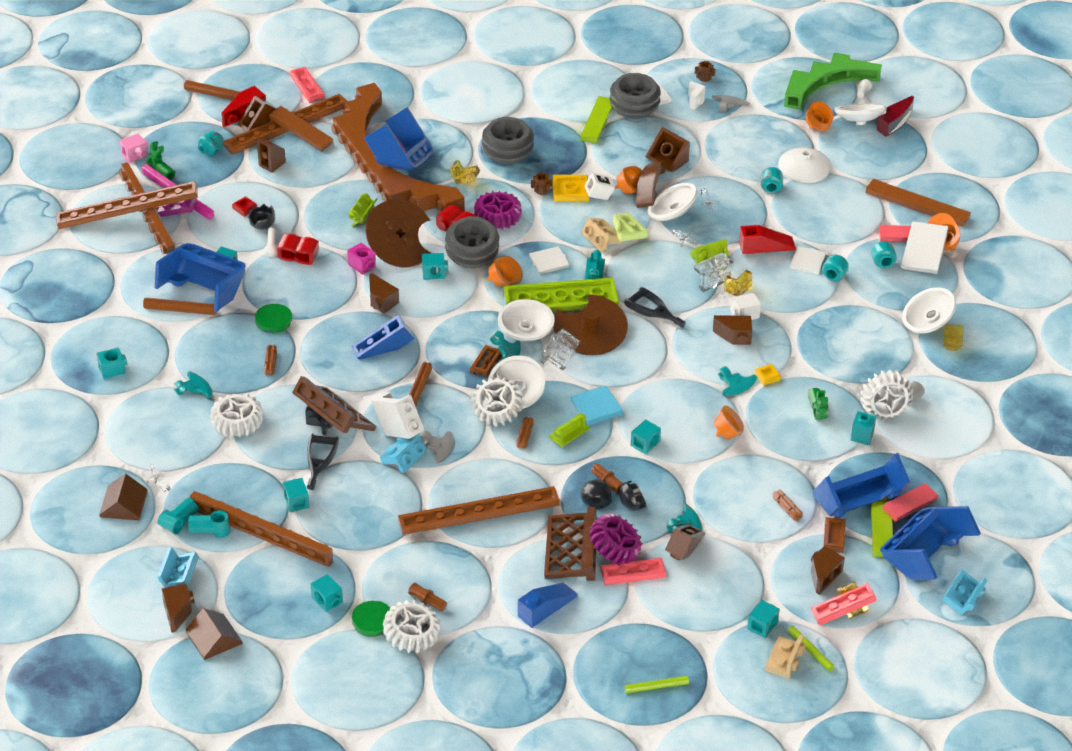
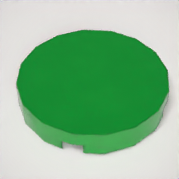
M281 304L264 305L255 313V323L264 332H267V330L272 331V333L282 332L289 328L292 322L291 310Z
M371 600L357 605L352 612V625L358 633L364 636H379L378 634L384 630L383 621L387 611H390V607L381 601Z

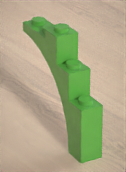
M833 53L830 64L813 61L810 72L793 70L785 93L784 107L801 110L804 102L816 91L839 82L861 81L863 79L879 82L882 64L852 60L850 55Z

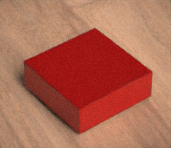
M246 196L232 204V209L243 217L257 207V204Z

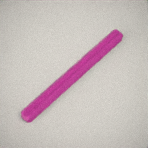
M148 164L141 167V173L162 188L176 186L174 182ZM196 199L194 210L207 219L214 217V210Z

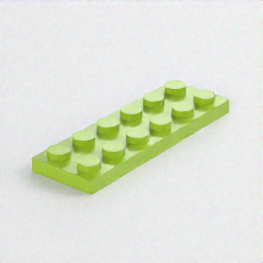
M613 278L503 286L506 305L516 300L528 299L545 304L552 312H556L557 309L559 311L583 310L587 306V295H598L615 302L619 306Z

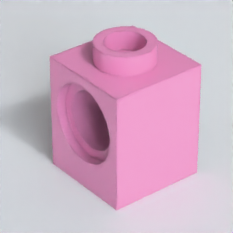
M139 133L120 140L121 154L128 163L148 156V142Z

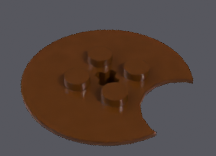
M395 199L382 202L371 211L365 225L367 242L372 251L376 252V256L389 265L400 268L419 265L422 263V254H431L421 245L418 237L419 228L425 222L430 221V219L421 208L408 201Z
M587 295V306L577 313H564L557 309L554 315V333L561 344L573 352L583 355L605 354L617 348L626 337L628 322L625 313L615 302L605 297Z

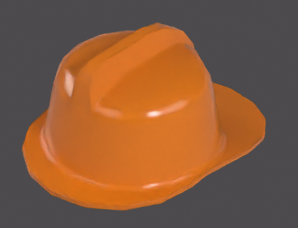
M815 101L807 111L806 122L810 129L827 131L833 121V112L827 104Z
M637 166L623 168V171L616 178L617 185L615 189L620 188L626 195L636 193L642 170Z
M946 213L934 215L927 224L948 226L944 250L955 251L961 234L956 222Z
M510 256L495 259L488 269L489 277L487 281L492 280L498 287L512 285L522 279L520 265Z
M726 405L723 406L720 414L714 420V426L717 429L716 436L722 435L729 440L737 435H742L744 425L741 418L732 408Z

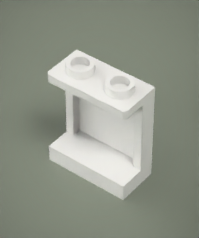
M385 392L371 400L386 436L410 439L424 431L411 395L401 399H393L391 392Z

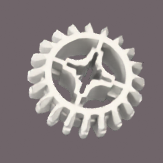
M889 369L885 373L881 370L880 375L874 373L873 379L868 378L869 384H863L865 390L861 391V402L865 411L868 414L875 415L877 420L881 418L885 421L887 417L893 420V416L900 417V412H906L905 407L911 406L909 402L913 400L911 383L905 375H900L897 371L893 373Z
M499 375L495 380L490 376V381L488 382L483 379V385L477 384V390L473 391L474 397H471V407L475 411V416L479 417L482 423L486 422L488 426L492 422L495 427L500 422L504 426L507 420L512 423L511 417H518L517 412H521L522 407L520 405L524 403L519 385H515L513 380L509 381L506 376L502 380ZM511 394L512 399L510 404L508 405L506 401L508 399V395ZM485 397H487V406L483 408V401Z
M233 393L232 396L226 394L225 398L220 397L219 401L214 402V406L211 407L210 419L212 426L218 431V434L223 433L224 437L230 435L231 438L234 436H239L240 438L241 435L248 436L249 432L255 433V430L260 428V424L263 421V409L260 401H257L255 397L251 398L249 394L245 396L242 393L239 395Z
M406 600L404 604L398 602L396 606L390 608V611H387L383 621V632L387 636V641H392V647L399 646L400 651L406 649L408 654L411 650H414L417 654L420 649L425 652L427 647L431 648L434 642L437 641L438 634L440 633L439 618H436V612H431V606L425 608L424 603L419 605L416 604L415 600L413 603H409ZM400 620L401 624L397 626L396 623ZM426 627L427 631L423 633L422 630Z

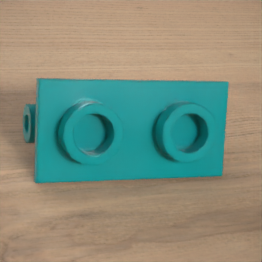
M594 250L591 252V257H587L585 280L600 279L604 276L605 259L602 258L599 250Z

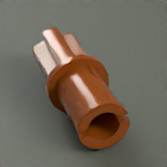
M594 464L591 472L601 481L606 482L616 494H619L623 482L616 478L612 471L609 472L600 464Z
M413 583L408 589V594L422 601L424 605L429 604L441 612L445 610L447 602L434 595L432 590H427L417 583Z

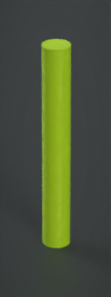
M793 625L787 630L796 640L799 634L803 635ZM804 636L803 644H806L805 649L828 672L832 671L835 666Z
M688 676L628 684L624 685V689L627 694L689 684Z

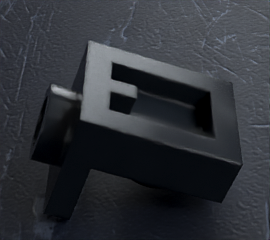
M307 405L305 410L306 424L320 426L322 435H326L328 429L332 428V424Z

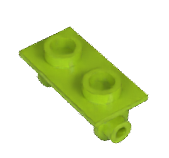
M367 193L360 195L356 204L353 205L348 213L349 218L354 221L351 225L352 227L358 223L362 224L367 220V214L375 208L374 204L378 198L372 200Z
M727 239L694 248L690 252V256L692 259L695 258L696 266L729 256Z
M583 413L577 414L569 423L566 422L559 428H555L554 432L548 437L559 446H565L590 429L585 424L586 416Z

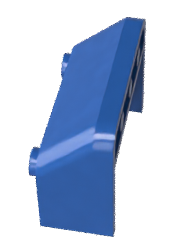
M408 107L385 120L386 125L364 137L375 155L376 162L387 167L412 171L434 152L431 143Z
M186 243L156 262L154 288L159 289L167 282L174 286H182L188 281L215 291L214 311H219L233 301L245 274L246 265L242 261L195 244Z
M896 453L882 467L834 483L827 476L812 493L830 517L834 516L836 519L846 515L847 511L886 498L893 500L899 497V493L911 482L899 454Z
M969 506L927 507L918 511L881 547L880 551L884 559L909 579L915 581L936 579L937 574L929 558L942 545L954 546L959 543L963 536H979L981 532Z

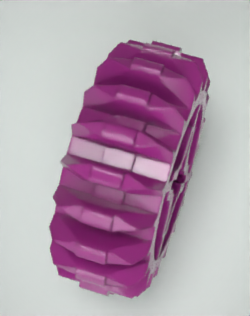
M493 190L492 193L486 192L485 195H480V198L476 199L474 206V215L487 220L496 229L501 228L503 230L505 227L515 226L522 214L521 203L518 201V197L508 194L507 191L504 193L500 192V190L499 192H494Z
M614 513L601 515L590 528V542L594 544V549H597L599 555H603L605 560L609 559L611 564L616 562L620 566L623 563L628 564L634 561L640 554L643 544L640 541L641 536L637 534L638 530L632 527L633 524H629L627 519H622L621 515L617 517Z

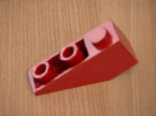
M256 86L241 91L221 112L222 127L240 121L254 96L266 100V95Z
M761 225L740 226L739 245L742 254L796 250L792 236Z

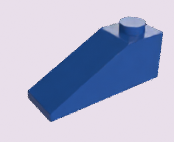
M397 315L353 344L352 348L360 360L399 350L415 338L409 326Z
M564 582L533 589L518 599V617L533 628L578 597V594Z

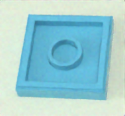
M607 386L571 396V402L579 414L583 413L586 416L585 422L587 425L623 415V409Z

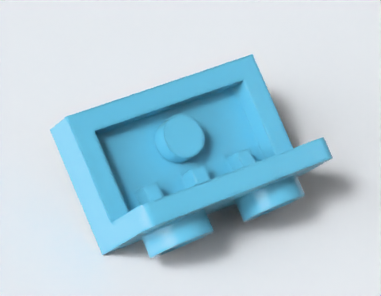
M419 434L410 439L398 437L397 441L392 446L386 448L385 453L379 458L383 464H397L400 472L405 473L427 452V449Z
M173 548L167 549L157 576L164 588L185 583L187 587L189 586L199 559L197 553L194 551L177 555Z
M962 569L953 580L942 600L960 615L967 610L972 611L978 603L976 599L985 592L986 588L984 586L988 580L984 577L978 582Z

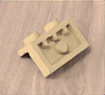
M588 218L581 232L601 252L606 251L608 244H622L623 242L619 241L616 230L601 218Z
M799 634L797 641L778 636L767 661L765 672L790 679L792 672L798 669L800 661L798 657L803 656L806 644H803L804 635Z

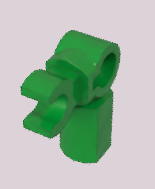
M158 141L151 142V153L146 159V164L169 180H172L175 177L176 171L162 160L161 153L164 152V146L158 147Z
M811 388L808 390V399L813 409L814 418L816 420L828 418V397H825L826 391L819 388Z

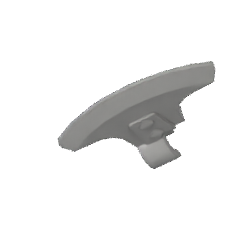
M712 95L713 100L720 101L719 112L726 113L727 108H735L737 105H750V102L741 98L727 95Z
M422 431L420 434L424 445L429 444L428 450L435 453V463H440L447 458L453 448V435L450 431H447L442 438L434 437L428 431Z

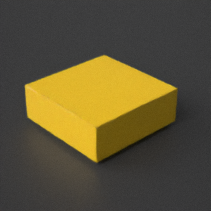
M772 364L755 369V375L763 386L780 381L781 375Z

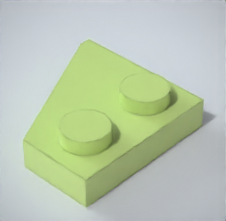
M629 213L614 215L613 223L620 242L648 237L649 231Z

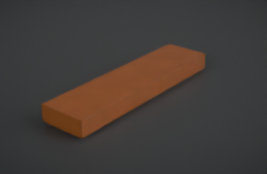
M279 106L269 114V119L321 152L333 143L332 137L282 106Z

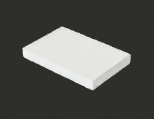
M912 222L901 269L938 274L948 226Z

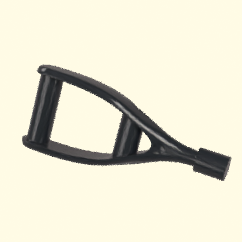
M640 287L639 291L624 300L626 307L644 316L668 319L681 328L686 324L684 320L673 316L664 302L644 287ZM644 296L658 307L653 310L635 302Z
M313 433L310 435L307 447V460L311 471V478H309L307 489L314 490L317 476L332 462L339 445L338 436L335 438L318 436ZM313 443L333 445L325 460L310 457Z

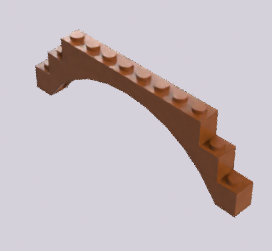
M375 82L357 87L355 100L344 102L345 110H343L342 115L333 117L331 129L333 134L339 138V142L345 146L347 153L351 154L354 162L360 166L362 173L366 174L368 181L375 186L376 192L381 194L383 201L405 200L415 204L423 211L433 208L443 211L449 205L457 206L465 211V197L457 187L435 185L416 180L396 171L392 167L383 166L376 162L375 155L364 137H366V131L371 118L382 106V91Z

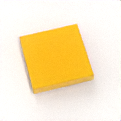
M553 175V202H589V196L585 188L588 175Z

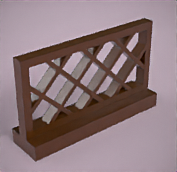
M300 376L292 393L339 431L348 433L350 428L375 431L377 427L375 424L329 388L315 385L308 378Z
M587 507V513L548 515L545 579L586 576L587 581H595L597 549H594V544L590 542L591 537L589 536L590 528L597 519L595 507ZM577 520H584L578 527L573 524ZM553 522H563V524L556 528ZM567 527L573 529L569 534H565L562 531ZM578 533L583 536L578 541L572 539ZM557 535L561 536L562 539L557 543L552 540ZM567 541L572 544V545H571L569 548H567V549H564L563 547H561V546L564 545ZM577 548L582 551L577 556L571 553ZM556 550L562 552L556 558L551 555ZM566 556L572 559L567 564L561 562ZM576 563L581 566V569H570ZM555 565L561 567L558 571H550Z

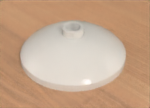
M851 104L835 107L837 115L845 120L856 122V125H865L866 121L874 120L886 111V106L880 104Z
M806 147L794 148L785 152L780 157L778 164L779 169L786 178L799 183L821 181L829 175L831 170L830 160L822 152Z
M680 183L665 189L657 195L654 205L648 207L649 216L657 221H668L682 216L696 200L697 190L695 186L690 183Z
M944 288L924 290L914 296L905 306L902 315L903 322L907 329L914 333H929L938 330L951 319L956 309V300L953 294Z
M528 299L516 300L508 303L500 310L498 325L504 334L515 340L534 341L545 337L552 331L554 327V314L548 306L541 302Z
M511 356L503 359L496 364L489 375V378L491 376L493 380L498 375L501 377V380L506 376L509 381L513 380L515 385L522 387L520 389L524 401L523 405H520L522 409L537 402L545 389L546 378L542 367L535 360L526 356ZM511 394L508 395V399L506 401L508 405L510 404L512 399Z

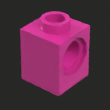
M362 242L347 250L348 265L362 275L376 267V252L372 251Z

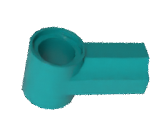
M188 497L171 511L168 509L164 510L159 515L157 523L176 535L184 528L189 515H194L198 512V506L193 499Z
M215 511L211 515H189V533H213L215 537L223 538L231 532L228 514L225 511Z

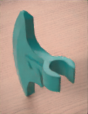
M496 331L490 338L494 345H499L498 350L502 353L503 359L520 355L521 343L519 340L510 343L504 339V335L500 331Z
M727 366L720 368L721 372L718 373L719 378L723 381L725 380L729 385L722 392L724 396L736 395L747 391L755 384L758 378L754 374L749 377L741 376L739 373L731 374Z
M191 371L187 372L190 380L185 382L178 380L174 383L177 387L174 391L178 395L189 391L192 394L201 393L206 398L212 397V389L208 382Z
M685 504L683 507L684 514L678 515L677 519H669V525H666L669 533H673L675 528L690 524L702 531V524L698 515L688 504Z

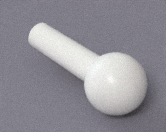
M869 79L860 81V90L857 93L859 98H862L866 91L872 89V82Z
M273 227L268 229V245L264 248V255L267 257L278 255L277 247L275 246V228Z

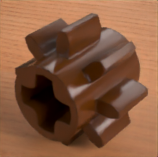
M702 61L698 66H695L694 74H696V78L700 81L708 82L712 80V76H715L716 69H714V65L711 62Z
M538 173L533 176L531 188H534V192L540 195H544L548 191L550 192V187H553V179H549V175Z

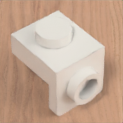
M692 81L689 83L688 89L690 109L696 110L699 105L703 104L705 99V86Z

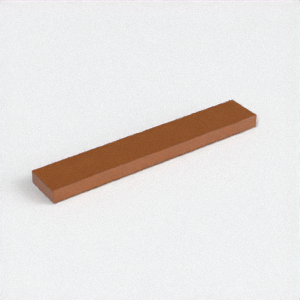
M873 179L866 187L865 193L930 216L946 213L954 219L957 225L962 227L965 226L971 216L969 211Z

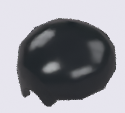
M262 204L260 207L252 209L248 215L251 226L258 230H265L271 227L276 220L273 206L268 207Z
M598 479L591 480L581 488L583 503L586 501L590 507L602 509L612 502L611 489L604 481Z
M632 481L625 482L619 490L621 503L631 511H637L646 507V501L637 484H629Z

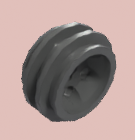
M628 73L622 75L610 87L611 106L618 114L626 118L641 119L648 117L660 105V86L652 77L646 74Z
M515 117L495 119L484 128L482 133L483 151L493 161L498 163H518L523 161L533 151L534 133L528 124L521 119Z
M472 216L461 218L446 231L445 250L447 256L457 265L464 268H480L493 261L498 255L500 236L497 229L485 219Z

